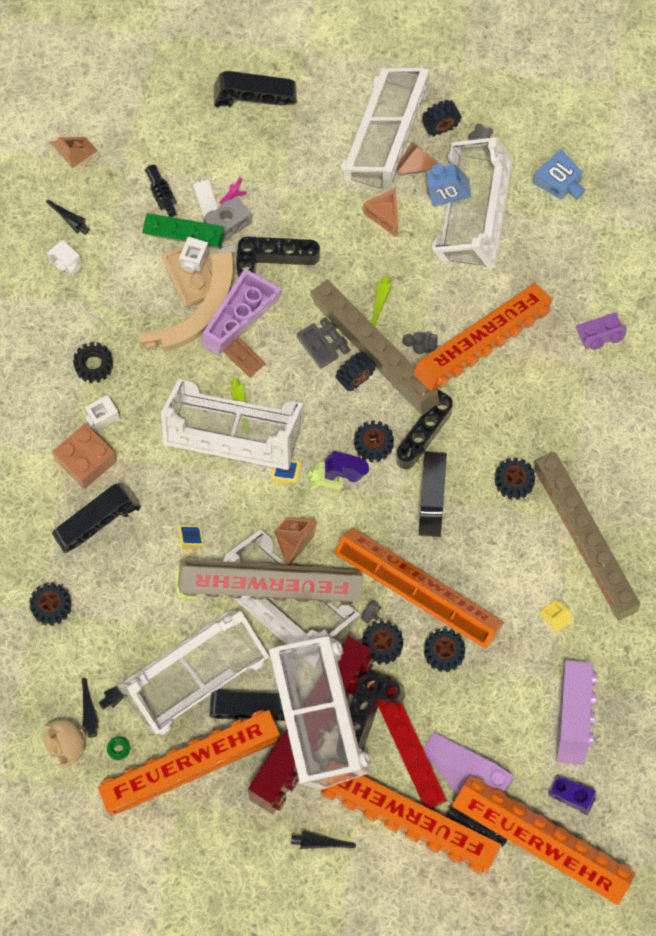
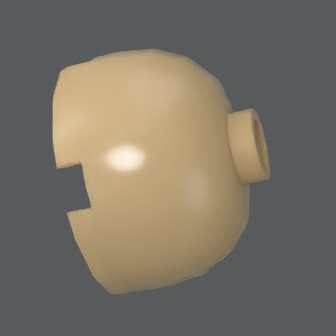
M65 720L52 722L42 728V731L46 730V735L42 736L45 748L50 756H52V753L56 755L60 762L57 765L59 768H65L81 757L85 741V734L81 728H77L76 725Z

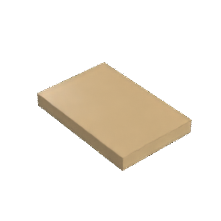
M182 246L162 254L161 259L186 309L203 302L206 298L212 279V266L207 256L201 272L196 270L194 273L186 272L180 266L179 260L184 247Z

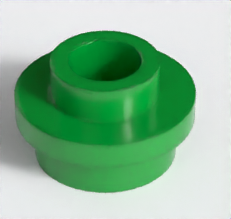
M115 737L109 741L107 753L114 760H123L130 753V745L126 739ZM118 745L123 747L120 753L114 751Z

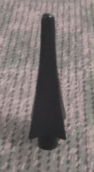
M46 200V203L66 221L76 234L81 232L86 235L89 232L90 228L84 223L85 218L62 208L51 200Z
M82 678V726L85 727L88 737L93 738L97 736L96 729L99 728L91 702L87 679Z
M116 686L103 692L105 697L98 704L103 710L110 705L114 708L124 698V694Z
M302 831L301 836H291V844L300 845V849L356 847L355 843L330 839Z

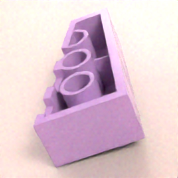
M244 269L204 330L200 345L219 355L279 300L282 289Z
M565 660L561 701L563 702H561L559 719L561 721L558 734L559 748L556 762L584 765L588 746H593L594 732H590V726H594L595 712H591V706H595L596 692H592V686H596L597 672H593V663Z

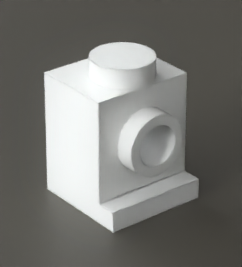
M191 237L187 238L179 257L180 266H182L183 270L189 273H194L195 270L201 272L205 259L209 254L208 242Z
M63 240L47 252L49 262L51 264L54 263L59 271L63 272L65 270L69 275L77 273L82 265L80 255Z
M108 395L85 407L87 415L84 418L90 428L95 427L97 431L120 420L119 413Z

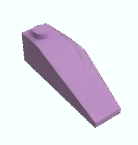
M435 732L424 746V750L432 765L444 777L457 795L470 775L482 779L487 785L503 793L507 792L513 782L514 775Z

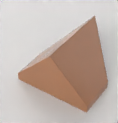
M58 137L56 141L49 142L71 168L98 151L86 137Z
M411 142L398 163L397 172L398 174L431 170L438 162L414 142Z
M396 188L367 200L363 204V214L395 237L398 234Z
M286 517L274 531L286 565H290L314 538L317 524L315 519Z

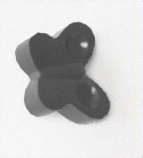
M479 123L475 126V130L468 135V140L491 138L490 135L493 134V129L485 128L483 124ZM481 142L483 147L488 148L489 142Z
M372 601L361 616V619L367 624L373 618L377 621L380 617L376 614L382 607Z

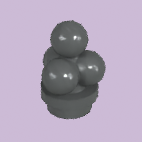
M419 331L414 333V335H404L402 342L407 347L413 345V351L416 354L430 353L437 349L438 336L429 331L426 333Z

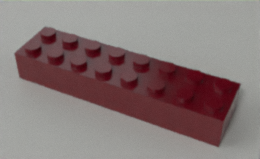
M349 635L342 644L343 654L341 655V660L338 661L347 700L350 695H355L361 677L365 674H370L373 665H371L373 662L372 649ZM326 670L301 709L333 702ZM335 707L302 713L311 755L313 752L318 753L324 744L322 740L326 732L330 734L336 726L337 722L335 719L337 714ZM286 729L247 789L249 800L271 814L283 808L287 800L285 795L289 790L293 791L299 782L288 729Z

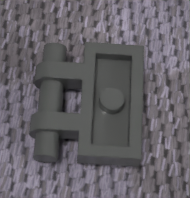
M326 317L320 320V324L323 326L320 329L313 323L296 333L297 339L320 369L338 359L336 350L340 349L344 355L350 352L346 339L338 334L336 331L337 327L333 322H329ZM329 335L333 342L329 343L325 336Z

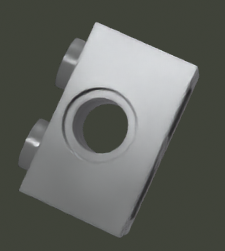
M236 196L231 200H226L215 211L208 212L203 218V223L224 226L223 243L252 223V213Z

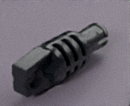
M149 165L145 168V173L151 182L150 190L159 209H165L169 217L177 216L173 206L177 201L168 182L161 177L157 165Z
M451 805L448 811L455 813L457 816L447 813V818L505 847L508 841L506 838Z

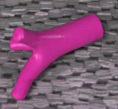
M241 177L238 178L234 185L230 184L228 193L219 202L221 205L228 199L231 200L236 196L247 194L246 191H238L242 181Z

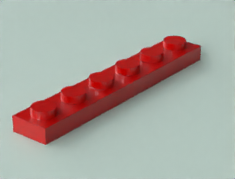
M376 683L369 686L371 691L375 689ZM392 688L389 691V698L396 696L397 689ZM380 701L378 706L423 806L433 809L447 802L448 799L403 702L398 705H392Z

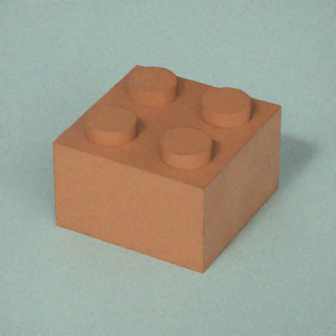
M86 423L52 451L55 461L84 490L117 462L115 452Z

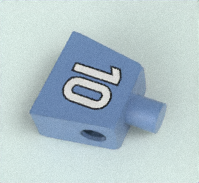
M562 149L534 174V185L561 200L568 193L579 199L585 192V188L579 184L582 171Z
M438 163L431 170L427 171L428 189L433 207L471 197L469 178L456 164L443 166Z

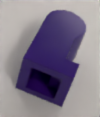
M333 451L325 459V479L333 481L336 477L347 478L351 482H358L369 472L368 463L360 457Z
M556 777L548 794L551 798L565 803L567 806L579 810V812L587 816L596 799L595 790L562 777Z

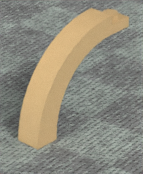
M232 251L210 255L212 266L211 284L206 298L196 312L182 323L169 329L139 334L141 348L152 350L158 348V345H162L163 352L185 346L202 336L207 325L231 290L233 280Z

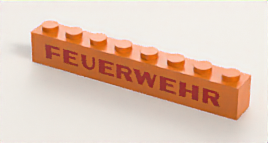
M533 283L419 360L413 375L431 392L438 387H444L449 379L460 376L465 368L468 366L471 368L481 357L484 356L486 358L489 356L494 348L497 346L500 348L510 337L515 338L518 336L522 329L531 327L539 317L544 318L551 310L549 307L553 299L536 283Z
M354 528L342 536L334 552L336 556L484 649L495 640L504 624L502 620Z
M269 710L257 711L252 714L250 719L245 721L242 719L237 720L230 725L231 727L223 731L222 729L215 730L209 734V737L203 740L195 739L189 742L188 746L183 749L176 748L166 753L167 756L163 758L150 759L143 767L138 769L136 767L130 768L124 772L123 776L104 780L102 785L97 788L107 813L111 816L119 814L278 743L281 735Z
M331 760L326 772L346 767ZM354 773L328 777L326 781L328 783ZM364 776L320 790L322 791L321 795L326 799L333 801L336 798L343 802V807L354 811L356 808L364 812L363 816L374 822L378 819L385 823L384 827L393 832H396L398 829L406 833L405 837L416 843L420 840L427 844L426 847L435 853L442 851L448 854L447 858L458 864L462 861L470 865L469 869L477 874H482V872L488 874L501 844Z
M470 775L452 807L616 905H619L636 873L628 866L616 862L608 854L596 850L586 841L569 834L566 829L554 825L544 816L527 809L524 804L512 800L505 793L492 788L480 778Z

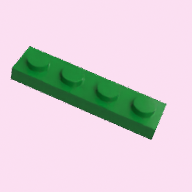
M146 213L142 233L186 242L187 238L191 237L208 242V246L221 248L225 227Z

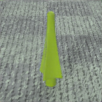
M384 275L381 282L377 281L375 305L371 321L374 326H376L381 310L391 291L392 284H390L391 277Z
M238 378L232 379V387H229L233 400L245 402L244 384L240 385ZM240 417L245 434L250 435L248 418Z

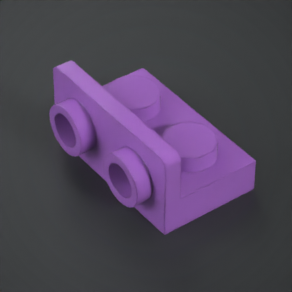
M615 312L576 325V330L585 350L590 348L596 350L601 348L604 343L610 341L617 343L623 340L627 327L621 324Z

